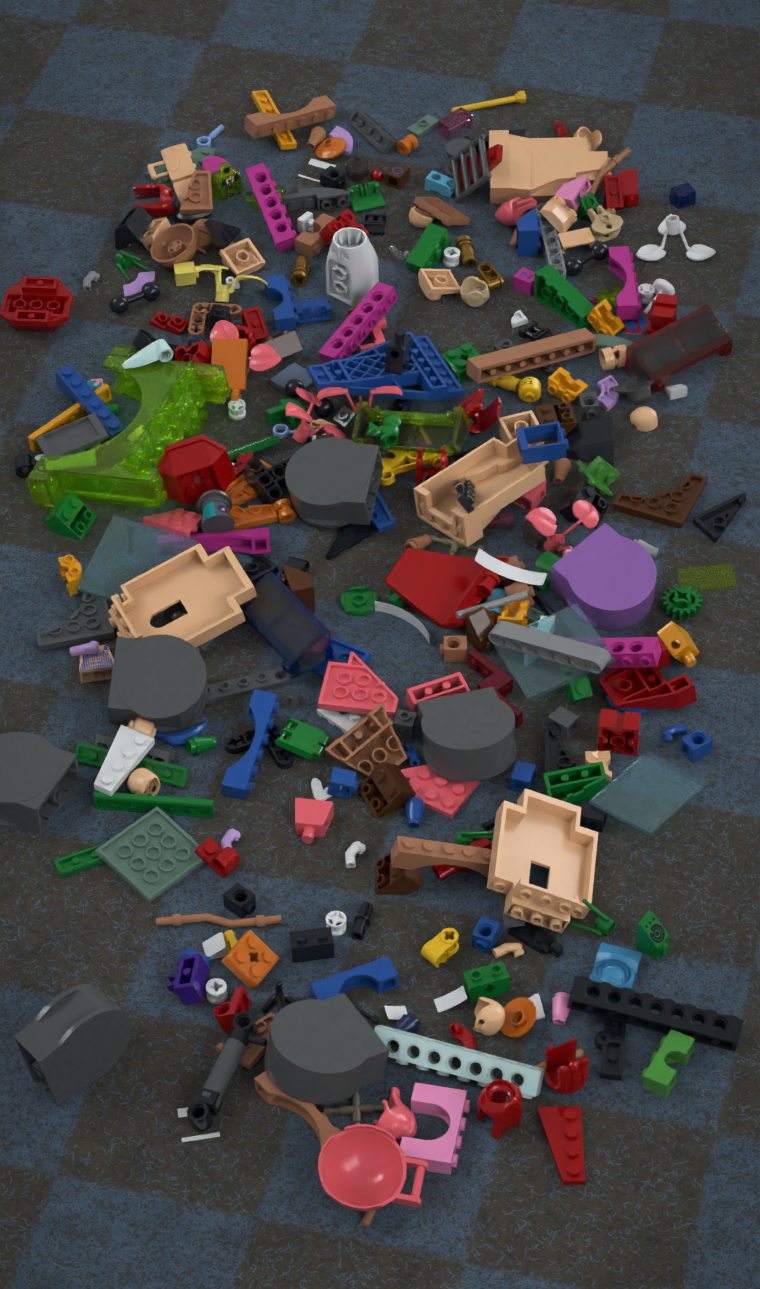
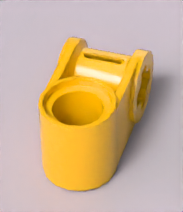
M453 928L443 929L423 946L420 954L435 967H440V963H445L459 949L457 942L459 934L457 930Z

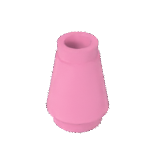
M557 992L552 998L553 1024H565L570 1012V1008H567L570 994Z

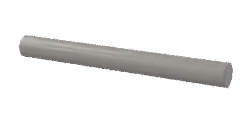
M523 591L457 611L455 615L457 619L467 617V614L480 607L490 610L528 598V593Z

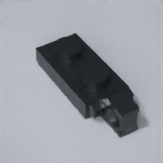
M525 921V926L511 927L508 931L509 935L540 954L547 955L550 953L557 958L563 954L564 947L558 943V940L532 923Z

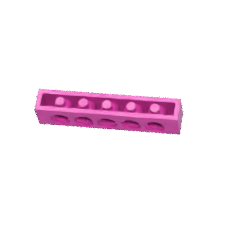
M264 162L245 169L248 181L277 252L294 248V239L297 237L295 230L290 228L293 227L290 217L286 218L285 216L288 213L285 205L281 206L282 198L280 193L275 191L277 190L275 181L270 179L272 177L270 169L265 167Z
M377 282L319 350L318 354L323 364L331 360L349 358L356 351L358 346L398 300L393 286Z
M658 637L572 639L607 650L611 655V659L604 668L657 667L662 652ZM543 659L545 667L548 669H559L560 666H564V664Z

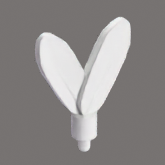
M317 778L312 779L311 789L315 800L325 801L332 797V795L327 794L328 787L323 790L321 781Z

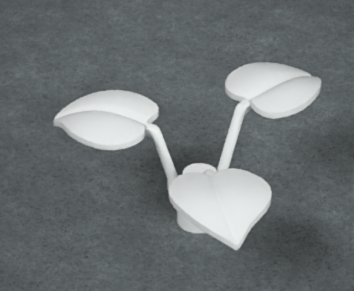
M670 214L658 227V232L664 235L661 246L645 245L638 250L636 256L646 261L662 259L666 255V251L662 249L664 248L667 235L679 233L686 250H688L686 256L691 260H705L713 256L716 251L701 244L689 247L683 234L686 225L679 220V216Z

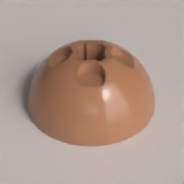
M184 223L166 228L155 238L151 245L150 253L152 258L158 264L168 268H174L173 264L189 262L197 250L196 233L190 225Z

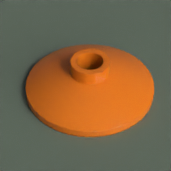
M341 137L328 138L317 146L315 150L316 156L322 160L332 159L344 151L346 142Z
M519 997L510 1001L504 1007L505 1021L500 1030L510 1038H518L526 1034L536 1019L534 1003L525 997Z

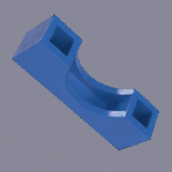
M285 274L264 277L268 283L267 285L265 284L267 299L280 303L278 307L272 309L275 331L295 330L299 319L298 313H294L296 312L295 302H292L293 294L290 291V282L286 281Z
M389 956L376 959L373 962L356 966L348 971L339 972L331 977L311 983L310 992L312 999L323 1000L342 993L345 994L348 990L355 987H369L378 993H382L399 987L398 973Z

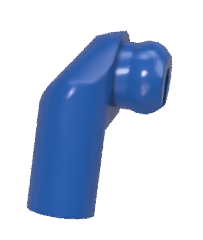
M686 724L672 725L663 730L661 733L663 742H672V735L687 734Z

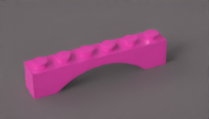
M629 246L608 247L609 271L616 274L625 285L623 290L616 296V315L620 320L638 319V312H641L638 282H636L633 253L629 252Z
M268 527L190 534L191 537L189 539L175 535L157 536L159 562H161V557H174L199 543L206 553L219 551L227 546L230 547L232 552L248 554L271 553Z

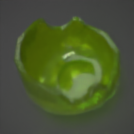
M615 287L612 292H609L605 288L602 293H596V300L600 303L606 298L611 307L616 306V296L622 289Z

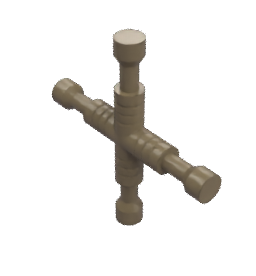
M430 535L432 543L438 542L442 543V545L451 546L449 555H456L458 548L472 549L477 552L479 548L481 550L484 549L482 545L466 547L456 540L442 539Z
M358 1091L351 1096L352 1105L340 1106V1108L323 1107L326 1116L334 1113H340V1115L352 1114L353 1125L362 1123L361 1114L373 1113V1111L384 1112V1104L373 1106V1104L360 1105Z

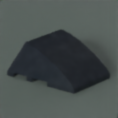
M598 418L579 422L566 435L569 443V450H566L567 459L592 462L597 456H600L614 467L613 418Z

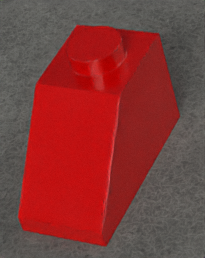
M637 169L620 170L624 207L638 206Z

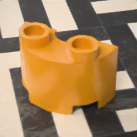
M606 298L590 311L587 320L597 331V334L614 336L625 325L619 317L612 314V307Z
M559 367L548 377V392L562 399L563 402L574 401L578 397V393H583L588 387L580 379L573 380L570 373L562 367Z
M73 555L58 557L59 571L62 579L68 582L66 587L70 597L78 594V591L83 586L81 564Z
M523 599L502 606L501 616H498L497 622L503 620L527 627L529 619H525V617L527 616V609H530V600Z

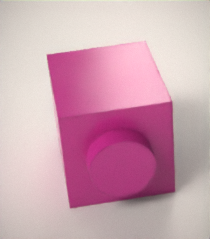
M523 267L513 276V288L530 296L534 293L535 272Z

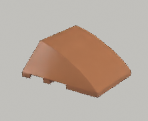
M383 702L343 736L324 749L327 753L367 777L382 762L399 766L407 759L401 742L391 725V719L388 718L384 709Z

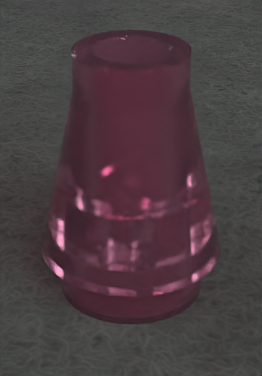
M509 511L496 515L489 523V528L511 529V527L516 526L514 513Z

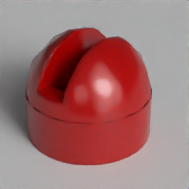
M377 168L370 174L371 180L375 182H380L385 178L383 173Z

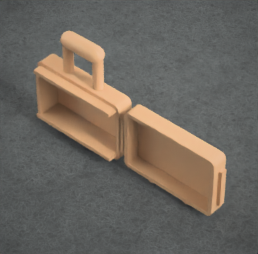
M185 143L161 150L163 160L147 165L152 180L169 175L180 207L183 204L192 175L197 167L192 162V152L188 151ZM165 164L167 172L156 174L154 167Z

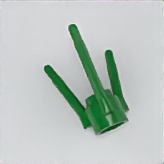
M123 250L119 251L115 256L116 267L120 269L126 280L130 279L123 267H129L131 264L148 272L151 271V269L137 262L141 261V258L126 253Z
M494 830L458 831L456 844L468 846L475 842V840L483 837L493 840V836L486 835H493Z
M583 899L582 902L598 916L594 923L596 929L571 921L568 925L594 933L599 937L602 934L608 936L610 931L615 928L616 921L604 915L586 899Z

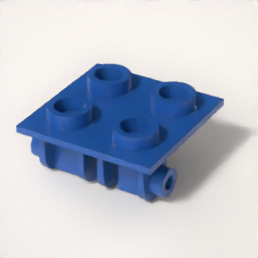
M327 297L293 301L295 302L296 313H298L299 324L333 320L331 304L328 303Z

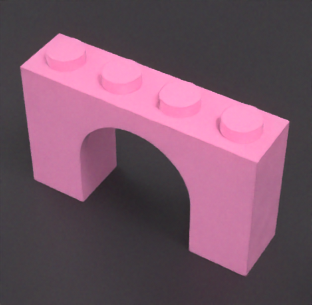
M415 1082L411 1097V1111L437 1116L448 1124L449 1129L443 1136L434 1140L402 1136L400 1147L405 1157L427 1161L429 1163L427 1171L451 1175L452 1167L456 1168L458 1163V1154H455L456 1149H461L462 1145L460 1131H465L466 1127L464 1113H469L470 1100H467V1090Z

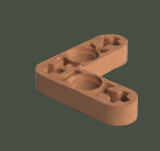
M196 303L192 308L188 328L189 338L195 334L204 337L207 318L210 312L208 310H211L213 304L230 307L231 319H238L242 316V307L238 304Z

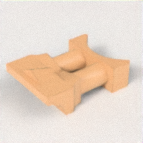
M585 751V764L602 761L607 780L612 782V771H609L608 768L611 760L610 751Z

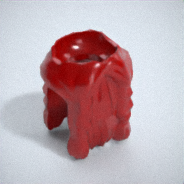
M162 183L136 185L133 187L136 199L160 198L159 202L133 204V208L141 205L152 218L166 217L173 213L171 205L173 193L170 187Z
M484 389L477 390L476 393L468 396L457 407L455 422L463 426L462 430L469 434L476 435L485 432L499 419L501 412V400L499 397L486 409L482 410ZM472 419L475 425L471 424L468 420Z
M423 446L419 447L415 466V486L417 487L425 480L448 467L449 457L445 447L441 448L440 468L423 467Z
M575 1038L569 1039L565 1044L561 1043L556 1048L552 1045L546 1048L544 1078L549 1088L556 1093H575L584 1087L585 1082L588 1081L589 1059L588 1057L581 1058L580 1060L576 1058V1046L578 1043Z
M499 1079L487 1084L479 1092L476 1116L479 1121L484 1119L486 1115L493 1118L491 1137L498 1139L501 1138L502 1133L508 1132L511 1127L520 1126L522 1094L516 1084L507 1080Z

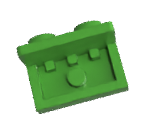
M597 456L588 466L580 460L577 461V464L580 466L578 470L583 476L589 478L587 482L594 489L597 487V490L603 496L605 494L609 497L614 496L608 486L621 475L617 469L600 456Z

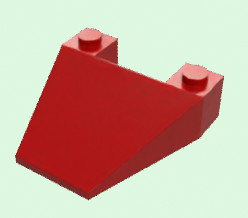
M658 637L662 652L657 667L613 668L599 680V684L616 708L681 709L697 701L695 686L686 673L667 682L659 673V669L671 664L668 648L660 637Z

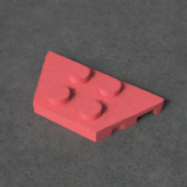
M177 508L172 511L143 517L142 522L146 526L189 539L191 537L190 532H196L201 527L202 515L184 510L183 508Z

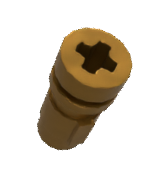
M461 235L455 241L456 247L460 250V261L465 268L475 267L477 261L472 239L468 235Z
M298 256L295 259L290 282L294 287H304L307 283L310 265L305 256Z

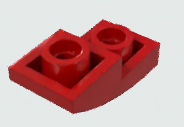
M161 311L150 321V326L173 334H181L189 325L187 320L174 314L173 317H170Z
M252 451L247 454L242 453L236 458L237 462L233 466L236 478L244 473L247 461L253 457L254 453Z

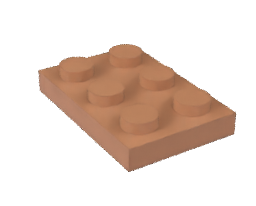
M416 197L414 203L419 206L420 210L429 212L431 217L440 219L442 224L446 226L470 224L471 218L438 197Z

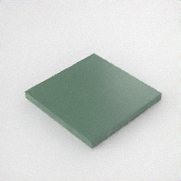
M158 806L96 849V854L148 903H151L205 863L195 854L196 848L200 845Z

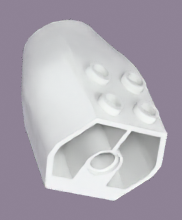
M347 227L338 230L333 236L326 262L327 294L353 307L356 303H360L374 285L379 282L378 257L364 231L358 228Z

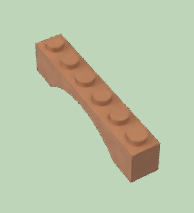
M324 95L313 98L306 107L295 112L285 114L258 112L246 115L244 130L253 139H258L334 118L336 105Z
M397 836L391 849V864L394 868L408 870L430 865H457L477 871L488 879L492 849Z
M266 1071L254 1078L255 1090L268 1104L289 1109L300 1115L310 1124L320 1141L321 1149L332 1134L335 1136L341 1132L338 1127H334L329 1122L325 1113L318 1111L315 1104L292 1098L278 1089L270 1080Z

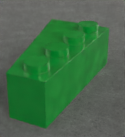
M550 263L535 272L534 298L579 329L591 325L587 320V316L594 306Z

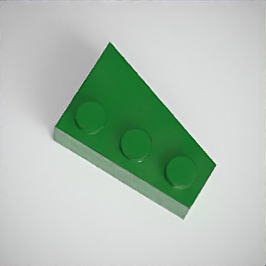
M432 223L428 224L405 261L409 271L418 274L420 268L433 269L444 257V250L447 247H452L446 228Z
M602 761L543 773L547 796L576 806H580L584 801H589L608 791L607 777Z

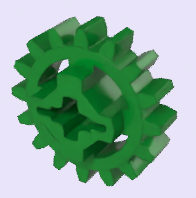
M674 585V589L668 588L667 592H663V597L661 598L662 610H666V615L672 614L673 619L676 616L680 620L683 617L690 619V615L696 617V614L701 612L703 604L702 595L698 594L697 589L692 591V586L685 588L682 585L681 588H678L677 585Z

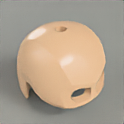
M580 127L574 134V137H587V144H591V151H595L602 142V135L599 130H595L592 133L588 128Z
M138 768L129 776L127 787L131 794L157 795L160 789V781L157 775L150 770Z
M486 997L478 998L474 1011L476 1020L473 1030L484 1035H494L502 1028L505 1021L504 1008L492 999ZM480 1019L484 1021L483 1024H479Z

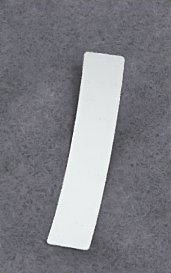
M480 548L475 557V561L483 567L518 582L543 585L547 573L528 571L506 564L490 556Z
M374 602L375 611L389 613L406 620L415 626L429 643L428 631L412 614L391 604Z
M464 986L434 999L438 1013L452 1008L467 999ZM384 1006L388 1019L400 1020L403 1014L407 1015L405 1006Z

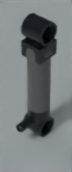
M240 1012L233 1018V1028L203 1087H198L193 1097L194 1103L188 1107L187 1116L191 1126L197 1132L207 1131L212 1126L213 1119L211 1115L217 1116L223 1104L221 1098L248 1044L253 1043L263 1047L267 1045L266 1038L257 1036L258 1029L254 1017L249 1012Z

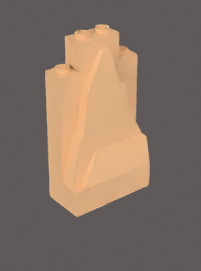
M489 130L488 149L497 144L503 146L502 162L490 172L492 174L490 178V204H503L517 197L525 199L528 196L533 197L538 203H547L556 195V192L564 183L585 175L589 177L592 186L597 174L611 162V157H608V151H591V144H587V137L526 138L511 135L509 130ZM603 179L598 188H604Z
M493 437L413 488L417 517L468 547L483 537V529L502 508L546 480L544 465L549 463V461L523 465L517 438L505 444ZM532 443L528 444V447L539 446L541 444ZM463 477L467 481L470 479L476 487L474 489L476 492L475 507L469 514L457 500L458 492L453 485Z

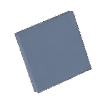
M295 362L270 379V384L286 393L285 385L291 379L300 380L304 384L306 391L314 386L307 370Z

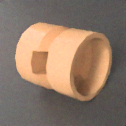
M624 344L614 346L613 349L611 347L599 349V360L603 370H612L615 366L617 368L629 366V354Z

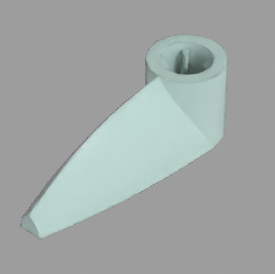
M159 339L126 360L122 367L124 369L135 368L157 360L167 362L172 359L174 353L164 339Z

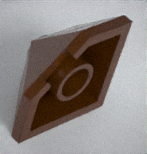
M480 607L467 614V641L479 653L486 650L489 651L495 646L488 639V634L497 624L499 616L497 611H490L485 607Z

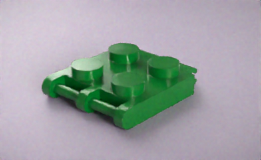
M289 718L286 728L281 730V736L275 740V744L310 760L313 758L318 760L330 737L325 735V732L294 718Z

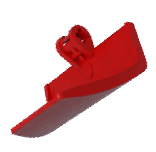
M408 547L384 579V583L428 620L444 629L464 626L467 622V617L457 619L455 612L477 606L483 598L490 597L494 587L499 585L500 578L498 577L499 574L477 563L475 558L447 555ZM507 556L494 557L504 563L509 561Z

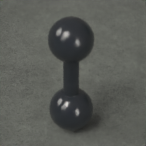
M595 242L590 247V253L580 259L577 257L568 258L565 261L566 273L570 276H577L582 272L583 264L592 259L597 261L604 260L608 256V246L603 242Z
M147 282L142 286L141 292L127 298L123 295H116L110 300V309L116 314H123L128 310L129 304L143 298L147 301H154L160 295V288L154 282Z
M298 379L289 380L285 385L287 396L292 399L300 398L296 393V388L299 387L305 390L304 384ZM328 398L321 399L322 405L320 407L314 404V412L319 417H328L333 412V403Z

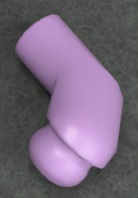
M90 641L86 644L70 647L71 656L82 654L94 655L99 651L97 641Z
M229 829L221 840L222 849L228 846L232 848L231 843L240 839V832L235 829Z

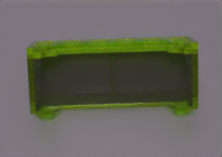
M359 401L351 440L357 444L372 445V439L366 436L369 422L376 426L383 425L382 420L386 415L397 414L402 419L401 425L398 427V441L395 446L386 450L418 452L419 447L423 446V452L441 453V448L445 447L448 456L453 454L459 455L469 433L471 423L463 407H454L453 413L447 410V414L386 411L381 410L379 406H375L374 409L368 406V401ZM382 441L378 443L379 448H382Z

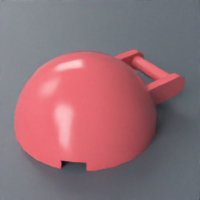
M368 1124L350 1125L344 1127V1130L335 1136L332 1134L323 1145L318 1159L320 1181L330 1198L342 1207L353 1211L366 1212L382 1208L390 1202L411 1207L421 1206L420 1193L424 1173L428 1170L429 1163L425 1160L405 1157L402 1148L396 1142V1137L383 1128ZM407 1168L416 1170L411 1195L400 1193L406 1180Z

